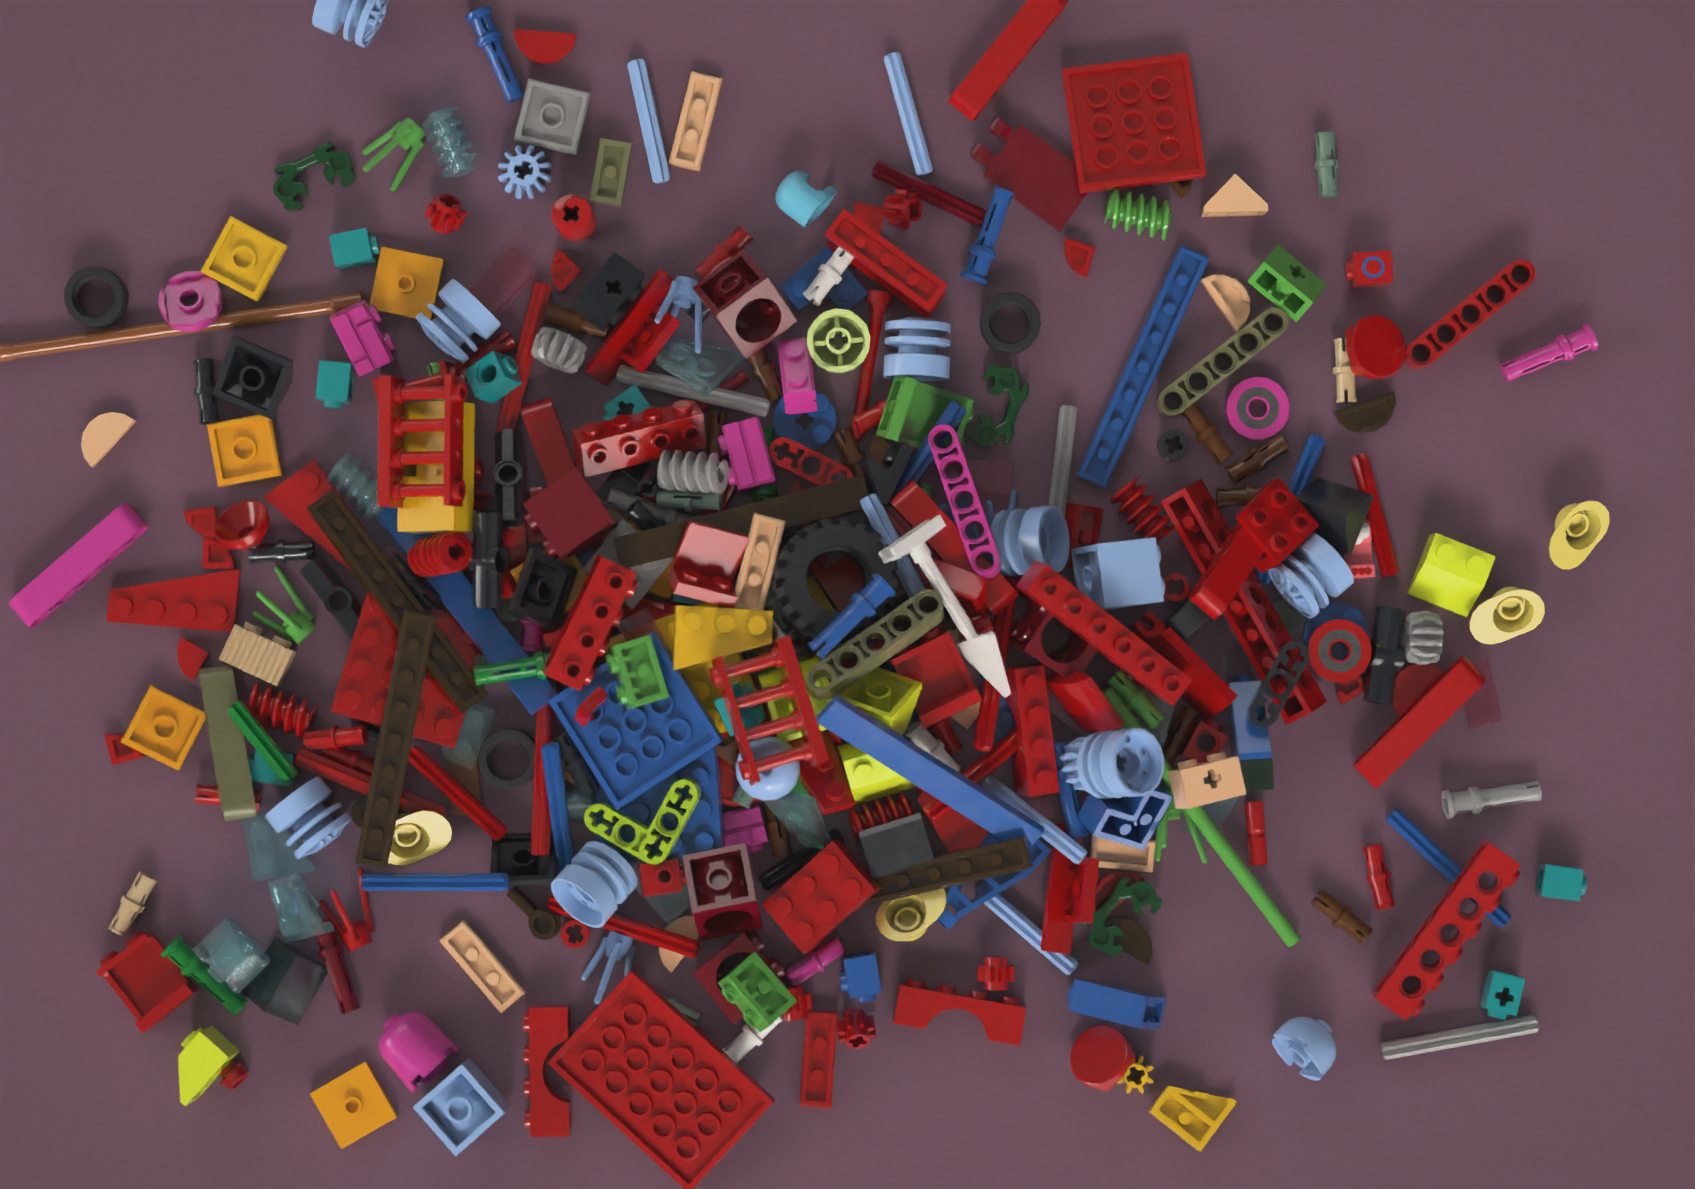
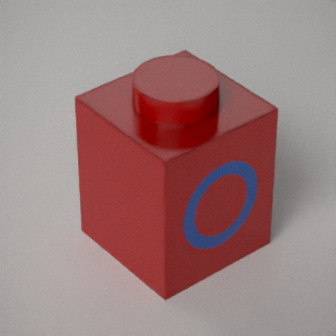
M1391 250L1352 253L1348 257V261L1344 262V277L1346 281L1350 280V288L1380 287L1392 284L1394 281Z

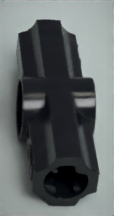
M502 429L500 432L495 433V468L493 474L495 479L496 509L503 511V527L517 528L520 525H524L523 433L514 429ZM507 475L517 476L512 482L502 481Z
M495 508L473 510L472 557L467 566L470 571H473V605L476 608L487 609L502 606V574L507 569L509 554L507 548L502 546L503 511Z
M320 554L307 563L299 572L322 600L326 610L333 614L352 639L362 606L356 599L353 591L347 588L327 560ZM338 591L343 592L348 599L347 606L342 610L336 609L332 604V597Z
M1376 607L1372 639H1370L1372 648L1371 659L1367 666L1363 701L1380 705H1392L1396 675L1402 669L1405 661V648L1401 645L1406 611L1401 608Z

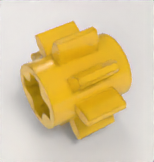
M1141 1054L1129 1066V1068L1135 1066L1137 1070H1142L1138 1074L1139 1080L1134 1082L1132 1078H1126L1130 1074V1069L1128 1068L1126 1074L1117 1082V1084L1127 1083L1125 1092L1128 1094L1131 1092L1132 1087L1138 1088L1141 1093H1144L1142 1086L1146 1082H1154L1148 1077L1147 1073L1154 1067L1152 1064L1143 1066L1144 1057Z

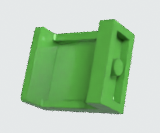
M895 375L876 435L898 443L905 442L919 449L950 402L955 401L967 410L955 428V432L960 438L963 447L964 437L962 436L966 424L970 423L974 414V407L972 406L974 399L936 388L907 376ZM952 436L949 437V439L944 444L942 449L947 448L951 445L953 440Z

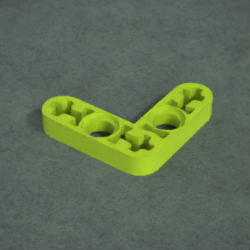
M683 778L675 782L667 793L650 827L624 812L616 810L615 807L605 802H598L588 807L584 814V822L592 832L644 862L652 865L659 864L670 856L700 800L701 788L695 780L690 778ZM688 785L690 787L689 793L693 797L685 799L680 808L671 806L670 802L676 804L682 796L678 789ZM603 810L605 812L603 817L610 822L615 821L616 817L619 818V821L612 829V833L608 832L612 827L610 824L602 822L597 825L595 823L597 818L593 815V812L597 813ZM666 812L674 813L677 816L679 824L675 830H668L664 827L662 818ZM628 824L635 829L636 836L632 842H626L621 839L619 831L622 825ZM660 835L671 837L670 841L667 838L662 840L659 846L660 851L663 852L662 854H657L654 857L650 855L652 849L648 847L649 844L656 843Z

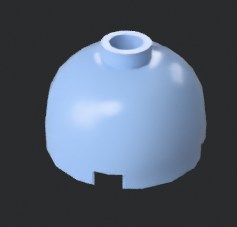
M773 736L761 737L749 742L754 760L793 749L784 740ZM740 753L735 764L736 778L742 789L751 797L763 801L777 800L787 795L796 785L800 775V762L798 760L759 772L761 782L750 786L749 780H743L738 765V762L742 761Z
M1295 1017L1285 1022L1273 1035L1272 1045L1278 1055L1289 1066L1294 1061L1302 1068L1299 1074L1310 1080H1320L1334 1063L1337 1054L1336 1043L1331 1034L1332 1029L1321 1019L1316 1021L1310 1017Z

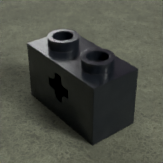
M614 252L577 296L573 310L604 332L610 323L614 326L618 324L626 312L623 309L629 301L634 303L642 293L644 288L641 285L645 274Z

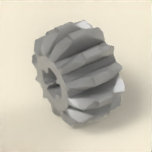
M543 327L535 336L531 354L539 362L572 374L576 373L582 365L587 347L570 334L554 328Z
M1420 611L1409 613L1406 617L1403 645L1405 656L1409 663L1426 665L1437 663L1440 659L1442 643H1444V631L1442 630L1443 622L1438 613Z

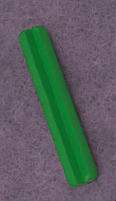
M237 701L227 710V714L282 783L286 784L294 779L298 774L297 769L242 701Z

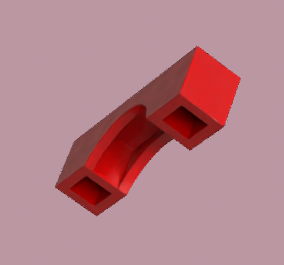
M1032 663L1005 667L1011 694L1006 698L1004 697V700L1012 710L1018 733L1017 755L1012 762L1015 793L1026 797L1058 793L1060 791L1044 665Z
M908 978L906 984L899 983L893 1016L894 1024L925 1029L932 1018L940 1012L948 1009H962L974 1014L982 1022L989 1041L1020 1046L1027 1009L1025 1005L1020 1004V998L1002 995L1001 1001L988 998L989 993L970 990V994L966 995L957 993V987L939 984L938 989L925 987V981Z
M570 1004L531 1005L529 1013H524L523 1030L524 1032H529V1045H524V1064H530V1077L524 1078V1096L530 1097V1109H525L524 1114L525 1129H530V1137H569L572 1133L571 1100L560 1096L552 1089L546 1077L545 1067L547 1057L552 1048L568 1040L571 1036Z

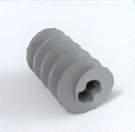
M665 449L661 453L657 468L658 484L660 488L667 490H690L691 492H698L700 490L703 493L712 491L715 494H720L726 489L729 478L728 462L725 459L720 462L719 455L716 452L711 453L709 458L705 452H699L696 458L693 451H687L684 457L681 450H676L672 456L671 451Z

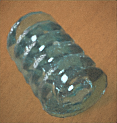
M450 106L430 114L422 125L424 131L430 132L427 136L428 142L436 143L432 148L433 154L441 155L437 159L438 166L445 167L441 172L444 178L460 177L481 166L471 165V161L477 157V153H466V150L473 145L472 141L462 142L461 140L468 133L467 129L457 130L456 128L463 122V119L452 118L451 116L458 110L457 106Z
M350 450L332 467L327 482L331 485L339 482L336 491L340 494L348 491L345 500L348 503L357 500L354 509L357 512L366 509L363 518L369 521L376 518L377 514L386 509V507L377 506L378 477L370 481L368 478L372 469L368 468L361 472L359 469L363 460L359 459L352 462L351 458L354 451Z

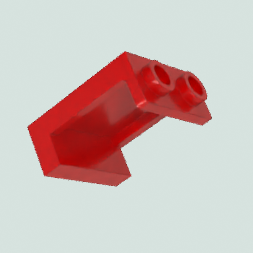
M939 626L934 627L924 634L922 639L911 643L890 658L897 674L922 682V689L915 705V710L924 729L982 701L976 685L946 626L941 629Z
M141 931L136 932L125 941V944L128 946L119 954L114 950L99 962L102 967L96 971L99 977L103 976L138 1020L134 1024L141 1033L149 1031L199 991L189 977L183 976L180 973L181 969L168 957L163 958L160 955L166 947L153 931L144 934Z

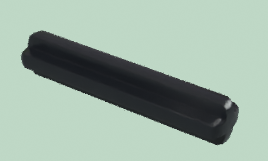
M837 828L832 829L759 875L758 880L765 890H770L801 870L830 842L838 839L844 842V838Z

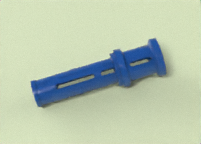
M485 6L472 11L464 18L467 23H471L477 37L476 45L480 49H484L507 104L522 99L525 93L522 91L501 43L503 41V33L497 30L491 16L492 8L491 6ZM498 60H500L509 82L507 81Z
M995 186L976 244L972 243V246L969 247L970 257L965 271H961L959 276L987 285L986 275L991 261L995 260L997 256V251L994 248L1012 197L1014 196L1013 192Z
M874 573L872 581L860 593L855 592L852 595V603L808 644L809 647L814 651L825 642V645L816 652L821 659H824L835 645L865 616L868 618L870 616L873 617L876 614L875 609L888 596L893 597L896 594L895 591L880 575Z
M1071 741L1054 743L1060 791L1059 797L1067 835L1071 839H1078L1088 836L1085 825L1077 817L1082 808L1078 791L1074 790L1073 784L1066 783V772L1060 771L1064 767V763L1059 757L1065 754L1064 746L1071 743Z

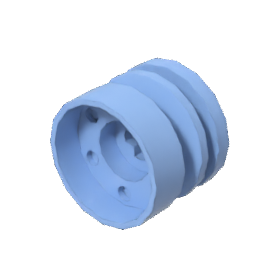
M317 0L312 16V24L314 27L332 35L336 34L344 25L343 38L349 42L355 38L356 45L365 48L373 40L382 25L389 0Z
M452 278L438 293L446 306L441 310L434 304L428 303L426 307L435 318L431 321L422 312H419L415 319L420 323L424 334L446 355H450L464 364L469 357L460 346L464 343L469 349L476 352L478 348L470 336L475 332L480 337L488 339L501 323L467 289Z
M906 317L900 320L885 322V332L899 334V336L884 339V344L898 348V353L884 355L883 378L893 380L895 375H903L920 382L949 380L950 358L936 354V349L950 347L951 340L938 338L937 335L951 334V324L923 317Z
M1056 506L1031 507L1028 510L1020 508L1001 510L995 515L991 530L1002 560L1000 572L1004 576L1015 577L1024 575L1035 560L1047 564L1055 572H1060L1064 569L1070 550L1069 531L1062 512Z
M1311 533L1293 551L1296 558L1288 555L1279 565L1268 570L1273 584L1282 597L1295 610L1310 619L1319 613V608L1323 609L1329 605L1327 594L1338 597L1354 583V577L1343 558L1326 540L1315 533Z
M1128 728L1118 731H1098L1088 735L1082 742L1077 754V772L1080 782L1086 791L1096 798L1112 799L1145 796L1152 793L1160 784L1164 772V756L1155 736L1145 729Z
M316 776L295 790L265 816L277 833L286 831L291 827L295 831L285 843L288 847L302 840L304 844L293 853L298 860L307 855L317 853L341 834L346 825L352 820L348 812L336 820L332 817L343 807L340 802L328 808L323 805L332 791L320 776Z
M588 841L571 860L572 864L567 865L551 883V891L561 907L573 918L585 925L597 928L602 927L617 910V904H621L638 884L633 868L618 852L603 843Z

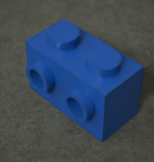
M875 950L843 955L845 969L839 970L842 992L849 991L850 998L857 997L858 1003L876 1000V994L882 993Z

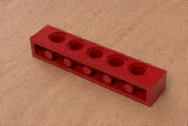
M1035 560L1017 583L1016 587L1159 700L1174 706L1192 682L1191 678L1047 564Z
M1485 838L1372 992L1374 998L1406 1021L1410 1015L1415 1017L1425 1004L1423 998L1430 989L1432 991L1436 990L1444 979L1442 972L1449 963L1454 965L1462 955L1463 949L1461 946L1468 937L1473 939L1482 927L1480 920L1486 912L1492 913L1497 908L1502 899L1499 896L1505 886L1510 888L1516 882L1521 873L1518 870L1521 864ZM1484 872H1492L1495 875V881L1489 887H1481L1479 885V877ZM1465 898H1473L1476 901L1475 909L1470 913H1463L1459 909L1461 901ZM1446 924L1457 926L1455 936L1450 939L1442 938L1440 935L1442 927ZM1425 951H1437L1438 958L1436 962L1429 965L1422 963L1421 957ZM1408 976L1419 978V984L1413 990H1406L1402 987L1403 980Z

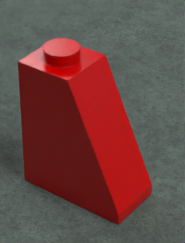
M917 786L916 791L920 793L917 800L923 809L935 797ZM953 808L949 809L937 821L930 820L949 853L978 847L989 832Z

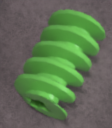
M1115 188L1108 199L1103 226L1108 219H1111L1112 229L1116 230L1119 223L1123 222L1124 230L1128 232L1134 224L1136 225L1137 235H1141L1145 227H1148L1151 238L1154 237L1157 230H1161L1162 240H1166L1172 209H1170L1168 199H1164L1160 206L1157 207V200L1154 196L1145 204L1144 195L1141 193L1138 194L1135 201H1132L1131 191H1126L1121 199L1119 189Z

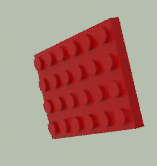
M634 969L627 974L547 1062L684 1189H694L775 1101L772 1095Z

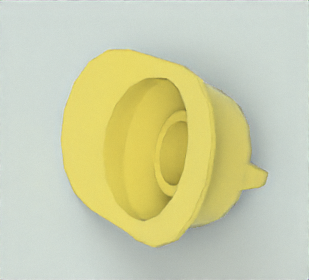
M1588 500L1567 505L1560 510L1555 519V531L1551 536L1549 544L1550 558L1554 565L1560 569L1569 570L1579 566L1603 538L1610 523L1609 512L1603 504L1598 501Z
M1514 586L1504 587L1474 610L1469 622L1470 631L1476 640L1484 644L1492 645L1506 641L1535 629L1541 623L1545 614L1544 603L1540 596L1533 591Z
M423 810L399 814L397 816L388 863L406 866L446 848L452 836V828L449 821L443 815L434 811Z
M944 888L883 902L876 913V925L880 933L887 939L894 941H914L920 938L944 911L947 903Z

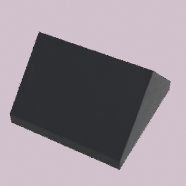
M234 335L213 395L272 419L292 384L293 360Z
M1317 478L1295 497L1319 525L1312 533L1322 537L1336 551L1351 555L1374 495Z
M529 548L509 607L510 615L558 630L578 570L538 550Z
M920 813L858 832L872 878L934 859Z
M550 832V853L545 856L531 854V833H508L499 841L492 839L490 873L508 874L509 885L551 884L558 876L552 832Z
M274 937L242 993L264 1012L298 1025L328 972L326 966L279 938Z

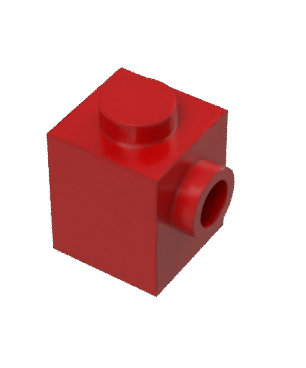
M678 859L665 860L653 865L649 863L638 865L642 898L682 892V885L687 884L684 865L679 866Z

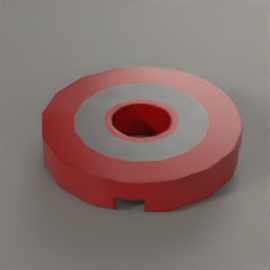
M1335 619L1324 622L1313 631L1307 644L1309 665L1318 676L1329 682L1344 683L1354 680L1364 673L1370 663L1372 648L1369 637L1359 625L1350 620ZM1335 642H1342L1347 647V656L1343 660H1336L1331 656L1330 649Z

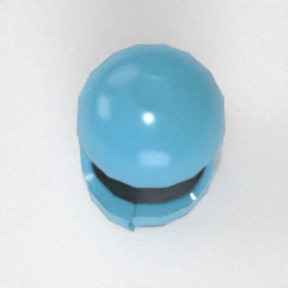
M794 171L785 177L779 185L775 196L776 204L786 215L806 228L823 213L838 191L831 185L824 190H816L807 183L810 174L804 171Z

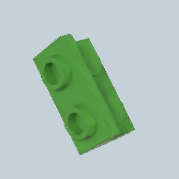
M650 635L608 648L609 654L606 655V662L610 673L616 674L619 686L615 687L617 698L621 705L625 704L627 710L669 697Z
M756 952L752 953L731 973L718 982L724 997L729 1002L736 1004L743 1012V1018L746 1023L759 1032L771 1026L797 1002Z

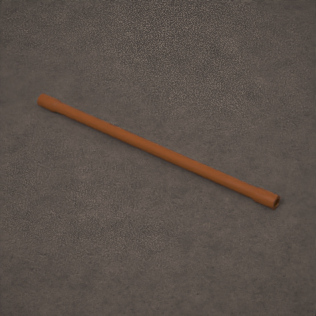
M362 292L335 295L325 299L220 313L218 318L208 327L194 332H183L174 329L164 321L16 343L5 342L0 343V362L13 361L17 358L333 314L363 300Z

